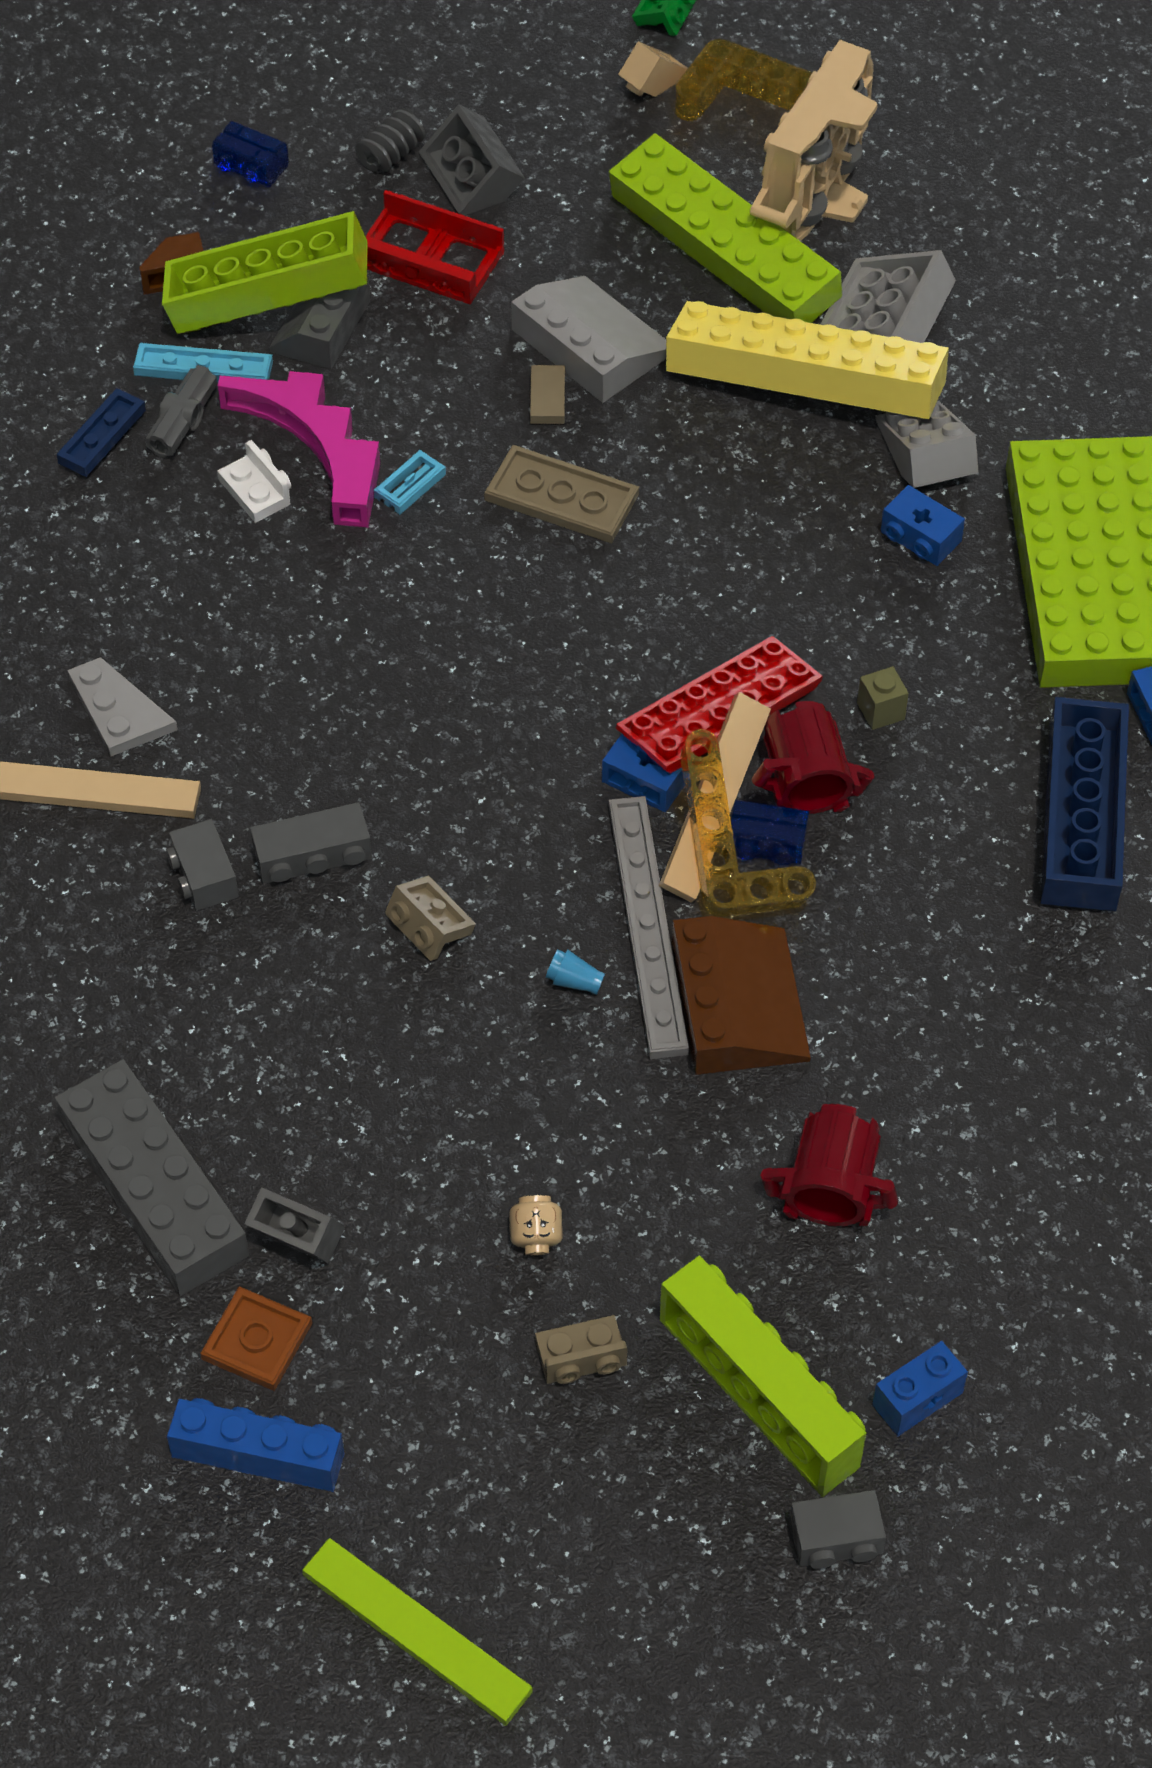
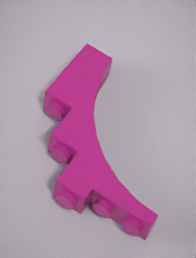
M289 371L288 381L220 376L218 382L220 409L248 413L269 420L298 437L321 461L332 483L334 525L368 528L374 501V489L377 485L380 469L379 442L351 439L353 431L351 408L324 405L325 389L323 374Z

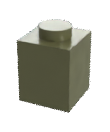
M894 666L860 677L857 704L869 726L874 730L905 720L909 693Z

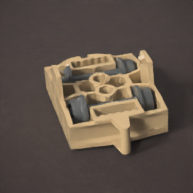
M839 40L832 51L826 52L820 69L812 72L806 89L789 113L784 112L780 119L779 127L775 133L771 132L765 141L764 152H766V160L762 170V188L751 206L750 215L781 226L799 241L811 232L822 216L851 223L855 221L867 203L868 195L844 181L861 160L863 154V133L868 127L869 120L877 110V102L871 99L873 61L870 50Z

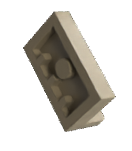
M429 875L397 885L385 911L386 916L430 961L438 959L444 944L471 935L476 925Z
M615 1315L535 1333V1342L547 1384L553 1382L567 1384L578 1380L584 1375L596 1372L599 1374H610L619 1370L622 1366H627V1346L625 1341L621 1339Z

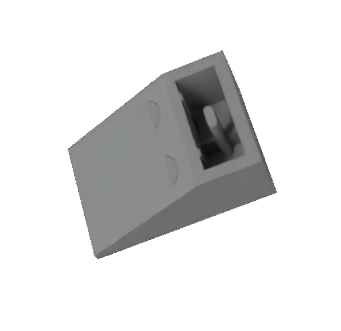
M937 401L929 419L891 412L875 415L876 422L901 476L913 488L979 473L976 434L940 401Z

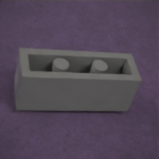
M360 802L250 827L253 851L263 884L283 882L289 878L309 873L318 874L330 868L356 865L362 861L372 859L370 835Z

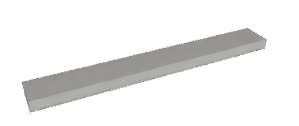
M646 796L609 800V812L650 1059L685 1056L688 1055L689 1047L662 889L659 887L660 878Z

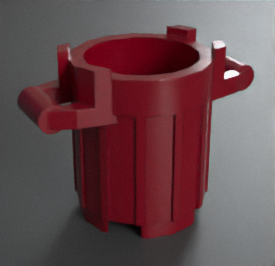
M814 701L795 702L797 707L795 710L781 715L779 709L776 710L767 719L764 726V741L769 759H765L753 775V784L765 790L773 791L776 805L779 807L784 806L790 812L816 814L833 809L834 812H842L849 807L847 798L862 795L875 776L869 768L847 762L837 724L831 716V712L826 711L822 703Z
M824 1104L821 1106L820 1112L815 1114L811 1113V1111L809 1112L808 1118L804 1120L793 1168H765L760 1174L766 1194L770 1197H778L785 1200L783 1213L788 1218L798 1219L799 1215L812 1222L828 1226H848L860 1222L859 1226H867L873 1209H893L898 1205V1197L893 1181L873 1177L881 1135H879L880 1127L873 1117L869 1124L856 1116L857 1108L842 1104ZM870 1191L880 1192V1195H872Z

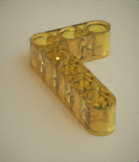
M714 39L706 44L677 82L675 113L682 120L694 121L699 119L724 86L790 111L806 89L812 72L728 40Z
M699 729L693 731L688 735L683 745L680 758L702 901L705 909L714 916L722 917L802 906L816 888L814 874L809 869L794 866L739 873L717 737L708 730ZM691 745H703L708 751V756L698 757L694 755L690 748ZM699 780L709 781L713 785L714 792H701L697 788L696 782ZM712 816L716 818L720 828L716 830L706 828L703 825L702 817ZM711 852L721 854L725 859V865L720 867L712 865L708 860L707 854ZM797 880L801 882L805 889L804 894L792 893L788 888V881ZM753 884L764 886L767 890L768 898H756L751 893L750 886ZM717 888L726 890L730 894L731 902H718L714 898L713 890Z

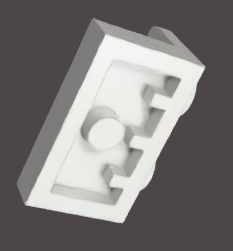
M250 440L245 443L246 456L219 469L217 473L218 480L256 523L290 505L289 489H291V482L283 470L278 471L273 465L268 452L263 448L259 449Z

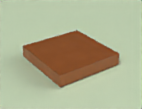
M239 1286L201 1351V1359L275 1391L313 1324L312 1317Z

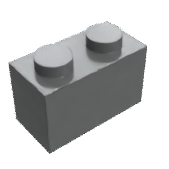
M212 819L169 832L171 847L166 849L170 866L172 870L179 868L182 877L177 879L184 899L191 898L196 911L239 897L236 875Z
M261 1187L244 1223L263 1236L325 1263H329L345 1229V1226L332 1217Z
M875 1490L792 1502L789 1521L799 1567L811 1565L812 1568L821 1569L832 1566L836 1561L853 1559L855 1562H866L873 1560L879 1554H883L886 1534Z

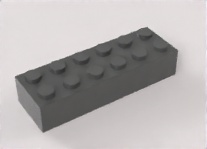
M124 1059L54 1097L61 1123L179 1296L186 1294L250 1256L245 1231Z

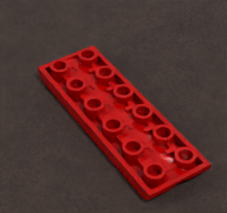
M771 636L616 724V729L632 743L642 748L665 771L672 773L714 748L733 698L737 693L740 692L771 708L770 716L776 710H781L813 691L822 681L823 676L774 636Z

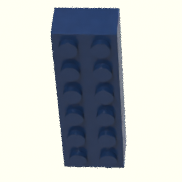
M1055 697L1049 730L1040 904L1106 911L1117 910L1123 886L1129 704Z

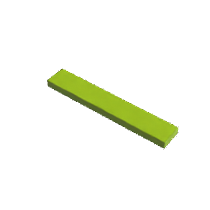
M331 1538L325 1542L303 1568L304 1577L505 1726H507L533 1693L531 1685Z

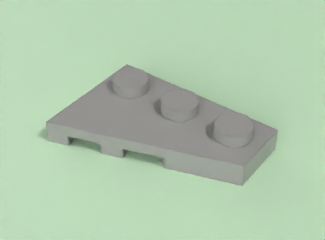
M101 657L67 670L69 680L110 757L178 730L177 722Z

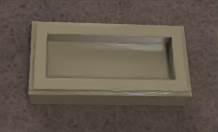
M531 365L530 424H564L565 365Z

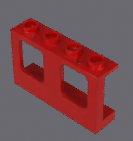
M385 190L383 192L384 209L365 236L368 241L367 270L471 305L504 254V229ZM402 223L428 233L416 252L383 242L394 224ZM462 243L483 250L487 254L476 271L472 272L441 261L452 244Z

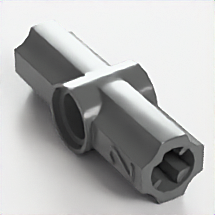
M197 365L196 368H190L176 392H168L165 395L160 406L159 418L145 438L146 447L151 449L156 456L166 458L168 455H173L188 430L195 431L199 427L203 417L204 405L218 385L217 376L213 375L208 368Z

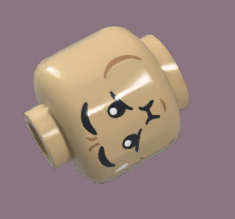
M533 1195L520 1197L519 1204L514 1205L510 1209V1240L515 1246L525 1248V1255L549 1254V1247L555 1246L562 1241V1210L558 1204L551 1202L550 1196Z

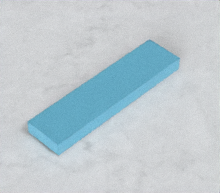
M139 343L133 370L134 376L183 380L190 368H196L197 365L208 368L213 375L217 376V383L220 376L269 380L273 358L272 354Z

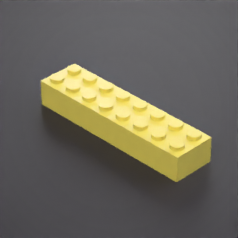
M686 301L666 337V371L929 419L946 383L949 348L937 346L931 342L920 343L904 340L897 336L887 337L870 334L863 330L853 331L837 328L834 325L808 323L801 319H786L771 316L767 313L741 311L734 307L724 308L707 305L701 301Z

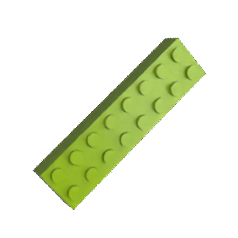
M656 133L608 171L612 197L764 313L775 317L801 319L804 322L812 323L842 297L840 270L781 226L750 215L752 206L750 203Z

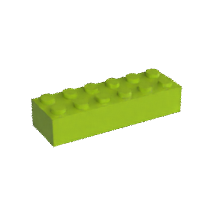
M352 211L165 261L162 305L176 333L180 334L188 331H197L203 327L218 323H227L233 319L252 314H261L267 310L291 306L305 300L322 298L328 294L343 290L356 289L367 284L368 241L355 212Z
M699 1255L661 1284V1323L822 1498L860 1468L866 1438L865 1426L861 1419L854 1412H846L837 1402V1397L832 1388L824 1381L818 1382L813 1377L803 1357L795 1351L791 1353L783 1345L777 1330L770 1323H763L754 1314V1309L749 1300L741 1293L736 1294L727 1285L724 1274L716 1265H708Z

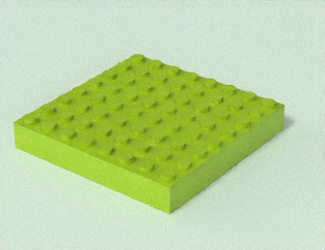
M1152 436L1010 441L1006 475L1040 688L1128 685L1132 671L1152 666Z

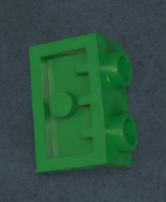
M641 0L632 18L636 26H655L664 23L669 36H676L696 0Z

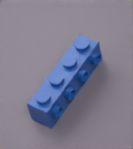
M194 1398L192 1401L178 1400L167 1434L173 1458L334 1492L344 1458L342 1433L337 1432L330 1426L315 1424L313 1427L301 1425L288 1417L280 1415L268 1418L256 1415L253 1411L243 1407H233L232 1410L217 1407L212 1402L201 1398Z

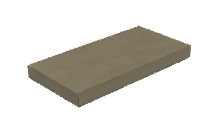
M512 445L485 491V501L609 543L614 541L639 496V486L516 445Z

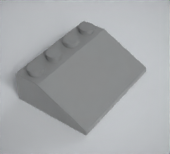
M942 250L856 258L842 283V297L829 307L820 325H834L837 328L853 331L863 330L870 334L887 337L897 336L904 340L924 343L956 280Z
M586 276L535 285L511 302L512 330L555 365H565V373L602 403L666 359V339Z

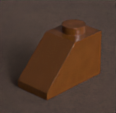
M199 232L165 238L139 266L144 295L163 292L165 261L204 251Z

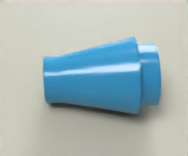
M558 949L546 974V978L554 981L553 985L588 991L596 995L605 977V973L598 971L571 951L567 950L565 953Z

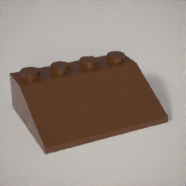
M715 916L673 920L672 948L695 1075L810 1062L811 1056L785 928Z

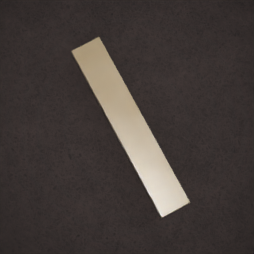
M740 692L733 698L659 884V887L691 903L698 896L771 711V708Z
M0 761V799L195 819L201 792L200 781Z

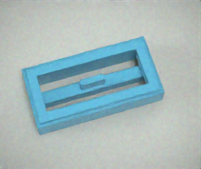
M419 450L374 489V498L379 501L383 499L384 505L389 508L394 506L395 512L400 515L446 475V467ZM425 463V465L422 468H420L416 473H412L421 464ZM403 480L405 481L393 493H390V491L393 490L398 484H400Z

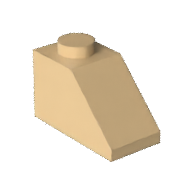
M638 41L618 75L628 81L626 87L635 94L642 96L643 93H647L656 97L686 78L691 70L671 55Z

